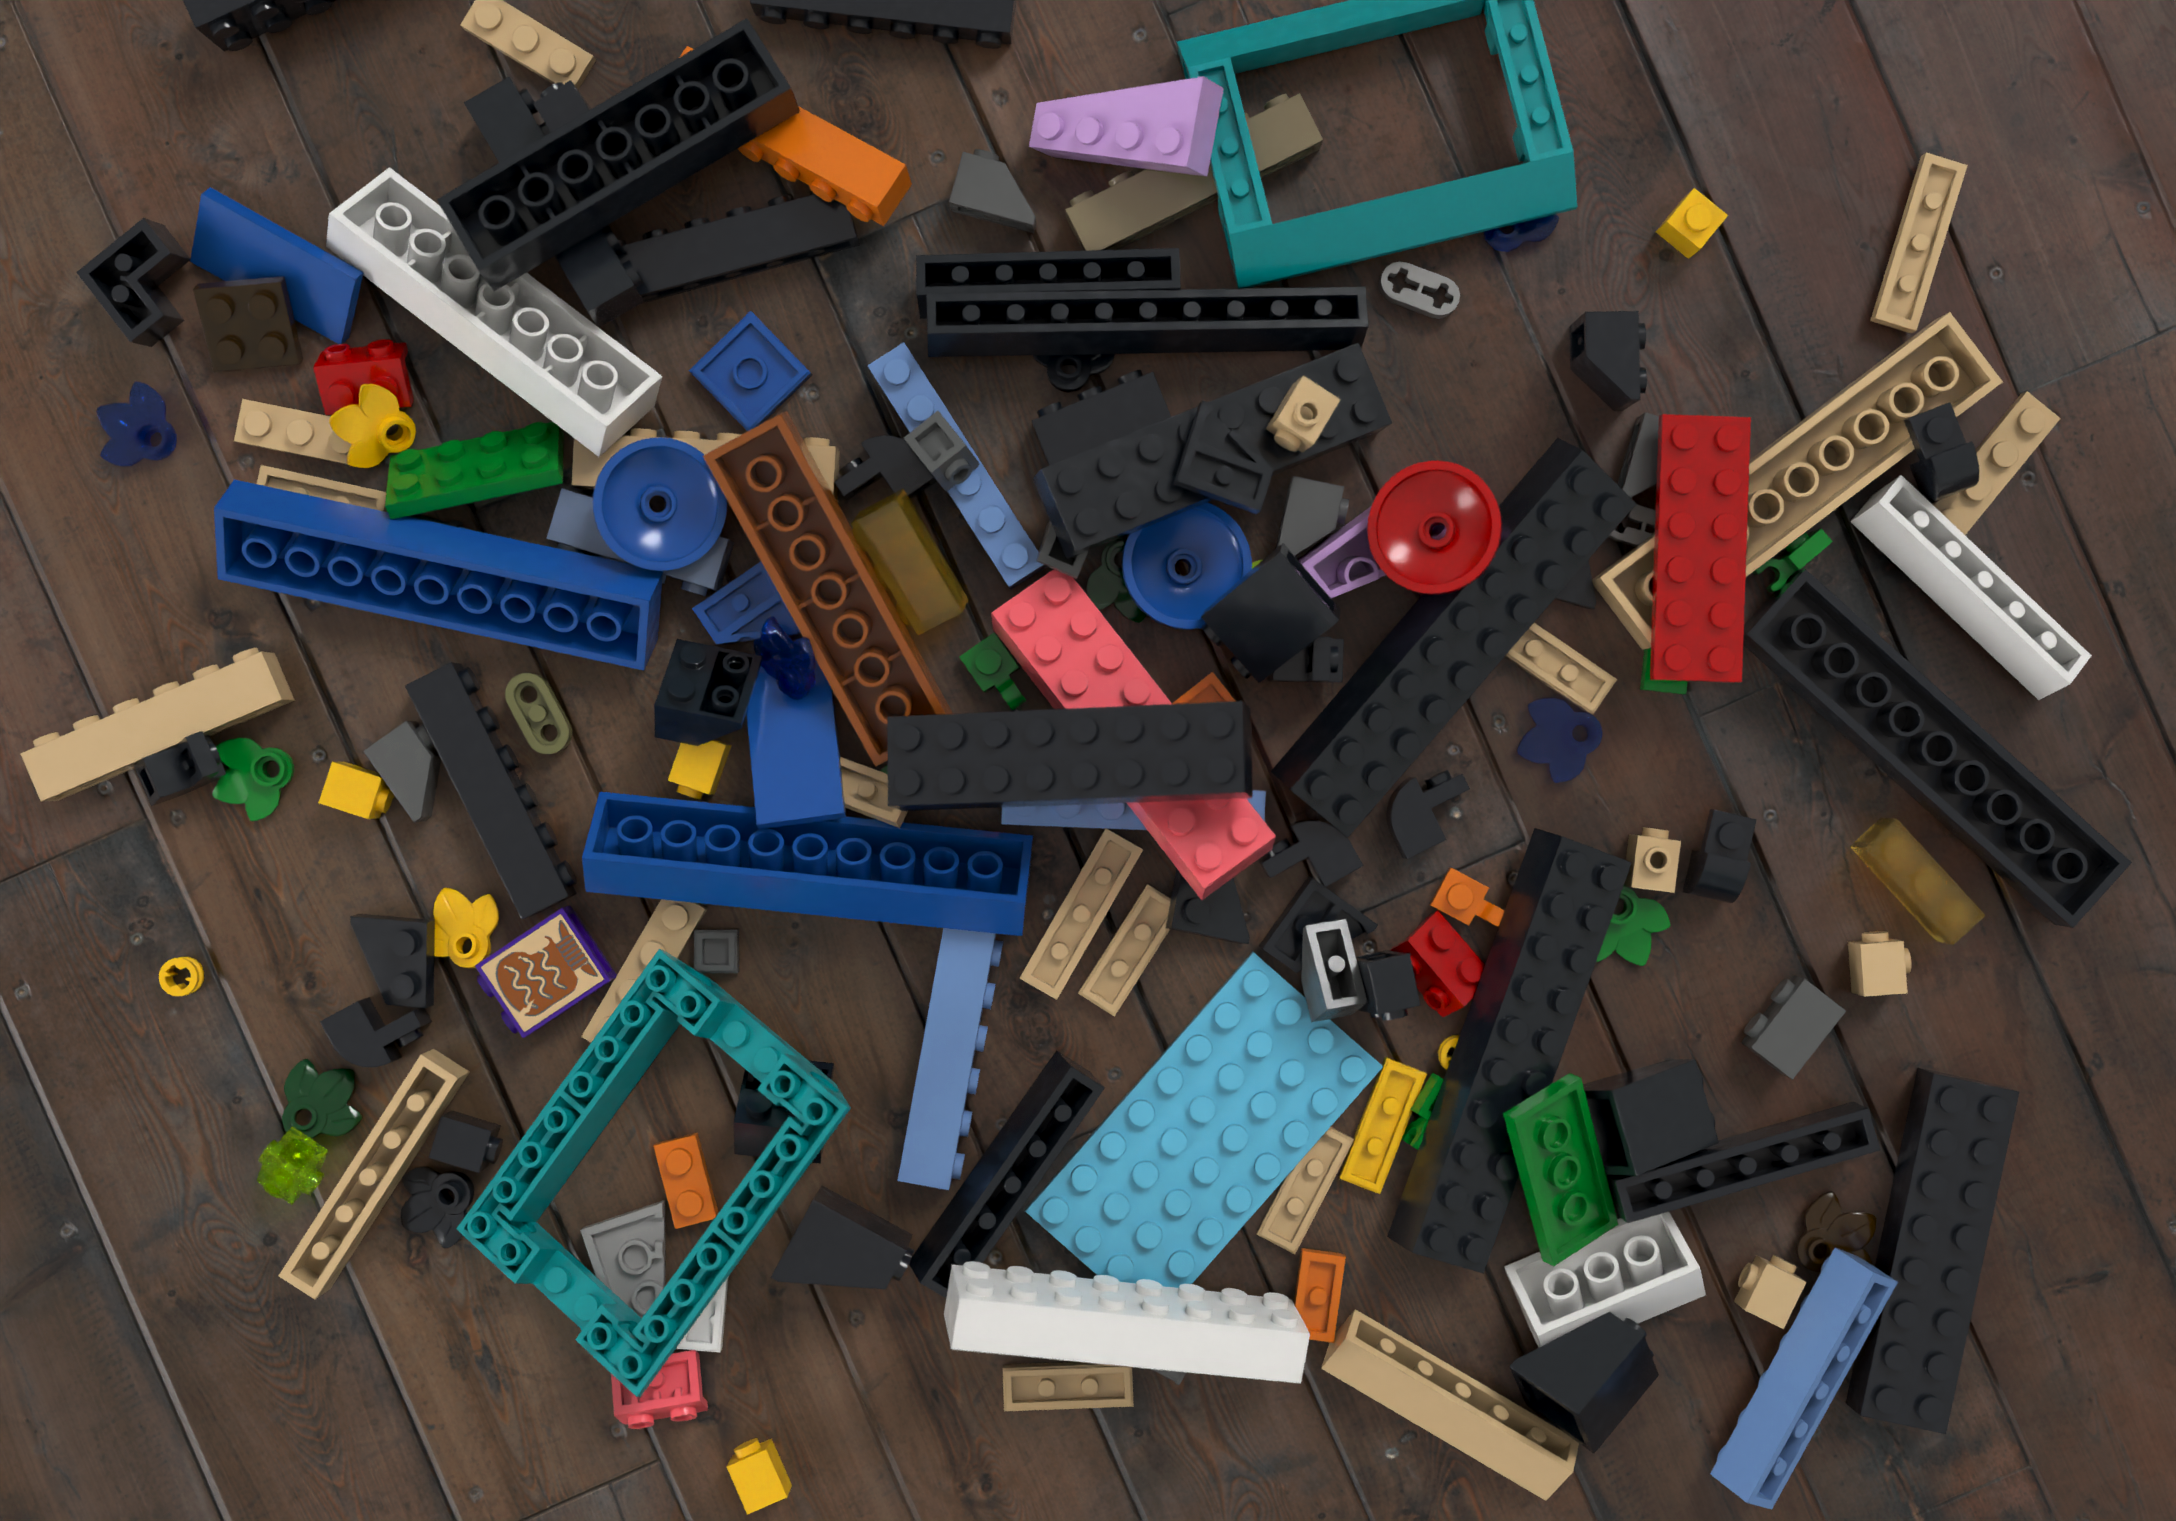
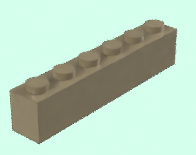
M1300 93L1291 98H1288L1287 94L1273 98L1263 106L1265 111L1251 118L1248 113H1245L1261 179L1320 150L1323 138ZM1210 165L1207 177L1146 169L1136 175H1133L1132 171H1127L1108 182L1110 188L1097 194H1094L1093 190H1089L1074 197L1070 201L1071 207L1065 209L1066 220L1082 251L1119 250L1218 201V194Z

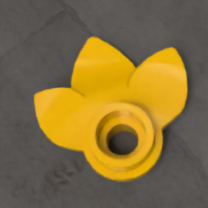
M375 384L361 385L359 405L351 404L342 407L329 419V425L336 435L352 444L348 451L347 464L358 468L374 467L379 465L389 453L407 450L413 444L416 435V427L413 420L408 414L399 410L396 396L388 389ZM395 424L399 426L395 434L386 435L387 430Z
M447 887L443 888L435 900L433 909L435 919L434 956L450 957L460 967L475 968V965L486 959L490 954L491 942L489 936L499 922L497 904L491 894L484 895L471 903L461 892ZM470 938L472 948L465 954L463 952V945Z

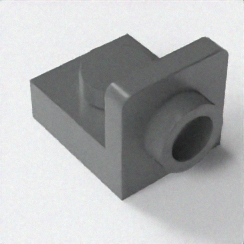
M939 411L935 412L904 437L905 441L945 491H948L954 485L964 482L971 472L979 466V462Z

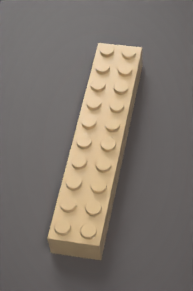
M1950 312L1932 321L1750 459L1746 577L1912 452L1915 448L1904 420L1949 402L1956 417H1958L2003 383ZM1655 532L1592 579L1594 587L1642 650L1651 648Z

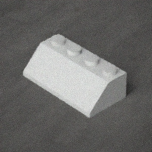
M1670 1212L1631 1223H1626L1622 1218L1617 1219L1619 1225L1554 1267L1542 1261L1540 1252L1504 1266L1538 1347L1608 1312H1611L1623 1321L1625 1318H1629L1638 1324L1706 1295L1701 1269Z

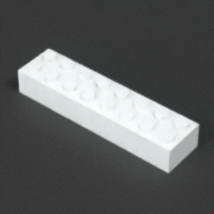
M390 167L329 213L326 247L349 265L364 272L363 276L598 457L654 408L662 376L528 273L493 291L477 269L442 208Z
M974 1261L966 1262L963 1266H951L944 1310L951 1349L1291 1383H1301L1310 1337V1332L1293 1301L1279 1293L1269 1292L1265 1293L1264 1297L1247 1295L1244 1291L1234 1288H1225L1221 1292L1205 1291L1202 1287L1194 1284H1181L1179 1288L1165 1287L1159 1282L1148 1279H1141L1136 1283L1120 1282L1117 1278L1108 1275H1096L1094 1279L1078 1278L1073 1273L1061 1270L1052 1271L1049 1275L1033 1273L1032 1270L1022 1266H1010L1007 1270L991 1269L984 1263Z

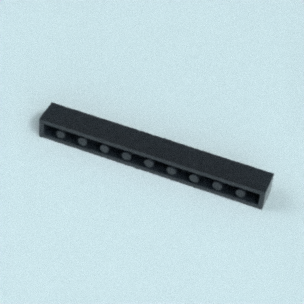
M1365 287L927 293L928 357L1341 350L1356 343H1359L1362 348L1369 327Z

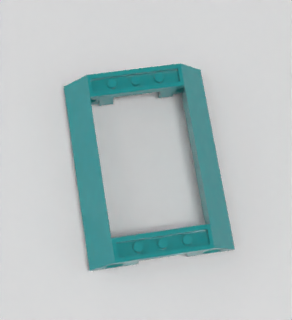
M1348 0L1177 42L1185 79L1204 76L1224 88L1210 166L1218 194V212L1238 289L1260 286L1563 213L1577 208L1574 151L1534 0ZM1483 8L1487 22L1485 35L1490 54L1499 55L1517 124L1512 137L1518 161H1523L1524 164L1272 224L1235 74L1478 16Z
M659 949L456 1229L515 1284H533L582 1329L575 1340L636 1397H641L851 1107L836 1083L718 984L666 951ZM681 1024L694 1036L711 1039L761 1082L757 1090L776 1106L787 1108L796 1117L789 1116L646 1314L641 1318L542 1228L537 1221Z

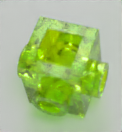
M292 1126L279 1142L276 1140L271 1141L260 1155L258 1162L262 1164L256 1181L262 1184L265 1191L271 1196L279 1199L282 1198L293 1205L303 1192L308 1196L311 1195L323 1180L325 1174L320 1170L328 1150Z

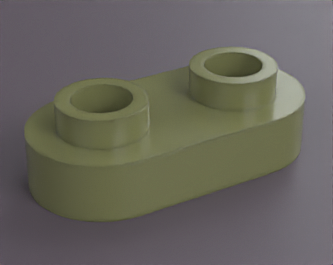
M521 673L513 677L506 687L505 698L528 744L532 749L541 754H557L563 751L571 741L572 727L549 683L542 676L533 673ZM532 686L537 691V698L534 702L528 703L524 699V691ZM552 724L556 727L558 734L553 741H548L544 736V730L548 725Z

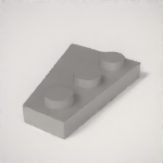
M665 1200L585 1226L580 1230L595 1276L641 1318H643L665 1287Z

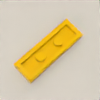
M1388 1057L1384 1058L1383 1068L1379 1071L1354 1135V1142L1347 1153L1339 1174L1340 1179L1381 1194L1412 1114L1410 1109L1419 1096L1427 1075L1424 1071Z

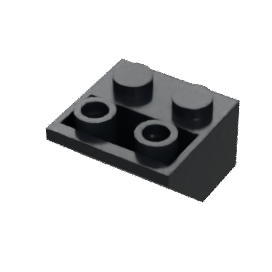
M1639 311L1585 312L1569 326L1570 369L1613 411H1623L1639 401L1640 394L1646 392L1647 372L1645 367H1640L1639 351L1644 350L1646 344L1645 324L1639 323Z
M677 639L654 705L655 738L699 746L741 729L762 664V656Z
M808 1060L833 1080L834 1063ZM746 1069L734 1118V1154L760 1157L789 1116H796L787 1108L776 1106L757 1090L761 1082ZM824 1146L811 1163L821 1164Z

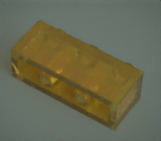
M904 489L861 510L851 523L853 527L852 533L863 552L867 551L875 563L874 572L882 587L885 589L889 588L897 600V612L907 626L912 625L916 634L920 635L963 613L969 599Z
M1880 818L1850 846L1937 942L1954 945L1986 916L1898 819Z

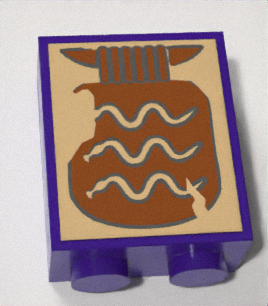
M571 905L559 909L475 965L480 973L477 976L479 985L489 997L495 996L504 1009L501 1012L503 1021L514 1034L519 1032L523 1038L533 1034L613 981L617 976Z

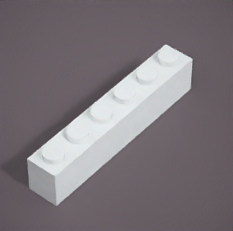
M1902 475L1874 493L1850 521L2038 700L2070 685L2092 656Z

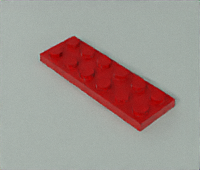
M1662 414L1659 416L1650 680L1742 682L1751 417Z

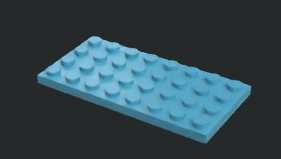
M1252 951L1028 1205L1025 1212L1096 1275L1112 1276L1120 1282L1136 1283L1138 1280L1148 1279L1159 1282L1162 1286L1179 1288L1181 1284H1192L1383 1066L1330 1019L1311 1022L1306 998Z

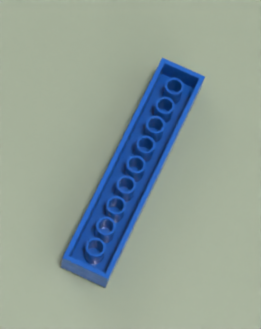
M235 479L214 507L218 580L639 670H645L658 641L663 571L648 570L628 563L408 516L390 519L388 512Z
M599 792L582 856L586 892L1023 936L1033 836L904 822L898 828L879 820L855 817L759 829L756 823L755 807Z

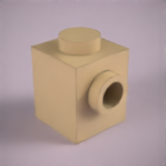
M1303 375L1291 385L1266 430L1275 435L1274 440L1280 446L1295 452L1299 450L1303 453L1315 444L1341 399Z
M1643 827L1642 836L1629 834L1626 860L1632 862L1624 886L1675 893L1681 841L1668 839V830Z
M1887 931L1861 933L1862 940L1848 941L1852 993L1864 997L1908 993L1906 974L1911 972V956L1908 948H1904V941L1889 938Z
M1756 1255L1753 1263H1748L1740 1274L1738 1286L1741 1288L1734 1302L1745 1311L1784 1329L1806 1285V1281L1794 1274L1797 1268L1794 1264L1776 1255H1773L1770 1261Z

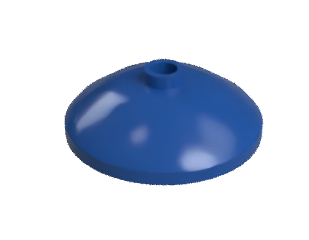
M663 437L647 438L623 447L606 462L595 483L592 503L598 531L614 553L623 560L640 568L667 571L685 567L700 559L710 550L723 529L727 512V499L707 465L702 452L676 439ZM655 495L661 496L665 501L664 509L660 512H653L649 507V501Z
M1208 502L1129 534L1122 555L1124 582L1138 608L1154 621L1167 627L1182 630L1202 628L1201 626L1206 623L1201 618L1203 611L1252 570L1251 551L1243 531L1230 515ZM1177 561H1183L1187 564L1188 574L1186 576H1181L1175 571V563Z

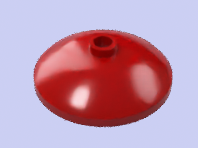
M1447 461L1421 462L1396 473L1383 485L1376 495L1370 509L1367 525L1369 546L1381 570L1398 585L1413 592L1430 595L1457 591L1480 577L1493 561L1502 533L1501 512L1491 489L1471 470ZM1436 525H1444L1446 527L1445 536L1439 540L1433 539L1431 536L1432 529Z

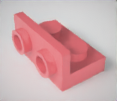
M695 1350L671 1354L641 1397H636L611 1374L614 1416L624 1425L628 1424V1428L642 1429L654 1425V1420L671 1417V1421H688L695 1419L697 1412L708 1410V1403L703 1397L699 1353Z

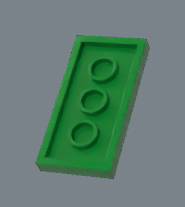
M535 422L525 428L506 432L493 431L478 438L463 441L450 440L440 446L421 450L407 449L397 455L390 456L385 507L390 519L562 484L563 430L554 422Z
M1568 1073L1503 1113L1542 1261L1553 1267L1619 1225L1582 1079L1572 1073Z

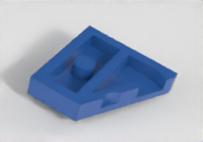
M759 562L692 608L717 645L801 634L762 562Z

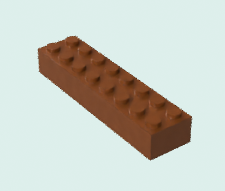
M788 411L771 418L703 455L875 767L888 761L887 717L953 714Z

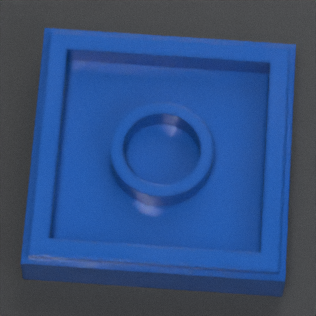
M752 311L739 321L689 370L747 431L762 424L812 376L811 372Z

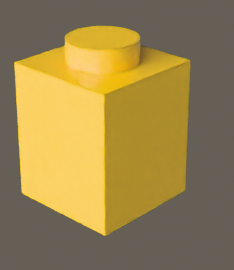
M1693 188L1679 202L1657 229L1656 233L1689 259L1704 246L1728 215L1697 189Z
M715 739L699 746L680 743L668 781L679 784L676 792L701 800L703 793L708 795L715 794L732 745Z
M332 762L319 803L366 819H378L381 813H386L389 810L394 794L378 772L347 762Z
M757 1438L751 1439L734 1449L735 1454L732 1455L727 1469L747 1515L788 1497L792 1484L772 1438L762 1443H759Z

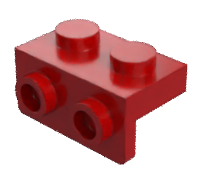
M381 339L363 347L350 348L348 344H335L325 348L313 366L325 415H333L340 408L351 404L359 405V391L363 384H375L384 387L396 396L399 408L411 407L414 397L405 363L408 353L407 343H393L392 340Z
M1439 910L1430 914L1404 941L1390 949V951L1410 953L1417 989L1423 995L1428 1006L1437 1011L1440 1016L1445 1017L1465 1007L1474 997L1485 964Z

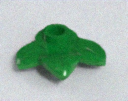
M250 738L229 739L217 745L216 748L221 761L229 768L225 771L226 775L218 780L212 796L229 804L245 803L250 821H258L271 815L279 805L281 789L290 783L294 775V764L291 757L279 748L263 749ZM271 761H275L279 766V773L275 777H271L267 772V766Z
M1623 886L1619 898L1622 899L1624 908L1620 913L1613 914L1596 962L1606 959L1615 950L1625 960L1639 966H1644L1651 951V933L1669 928L1671 926L1664 907L1657 901L1648 898H1638L1632 889Z

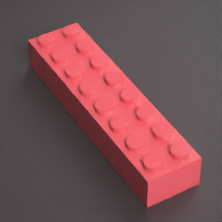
M1053 569L991 612L994 632L1054 709L1172 704L1073 577ZM1246 798L1127 803L1201 900L1272 850L1276 838L1275 834Z

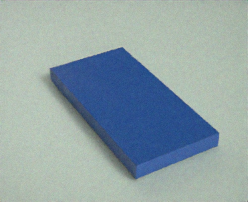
M210 187L204 191L200 199L190 262L224 281L284 276L294 320L337 344H343L348 340L364 272Z
M812 653L762 659L746 712L758 828L766 829L846 818L834 695L829 682Z

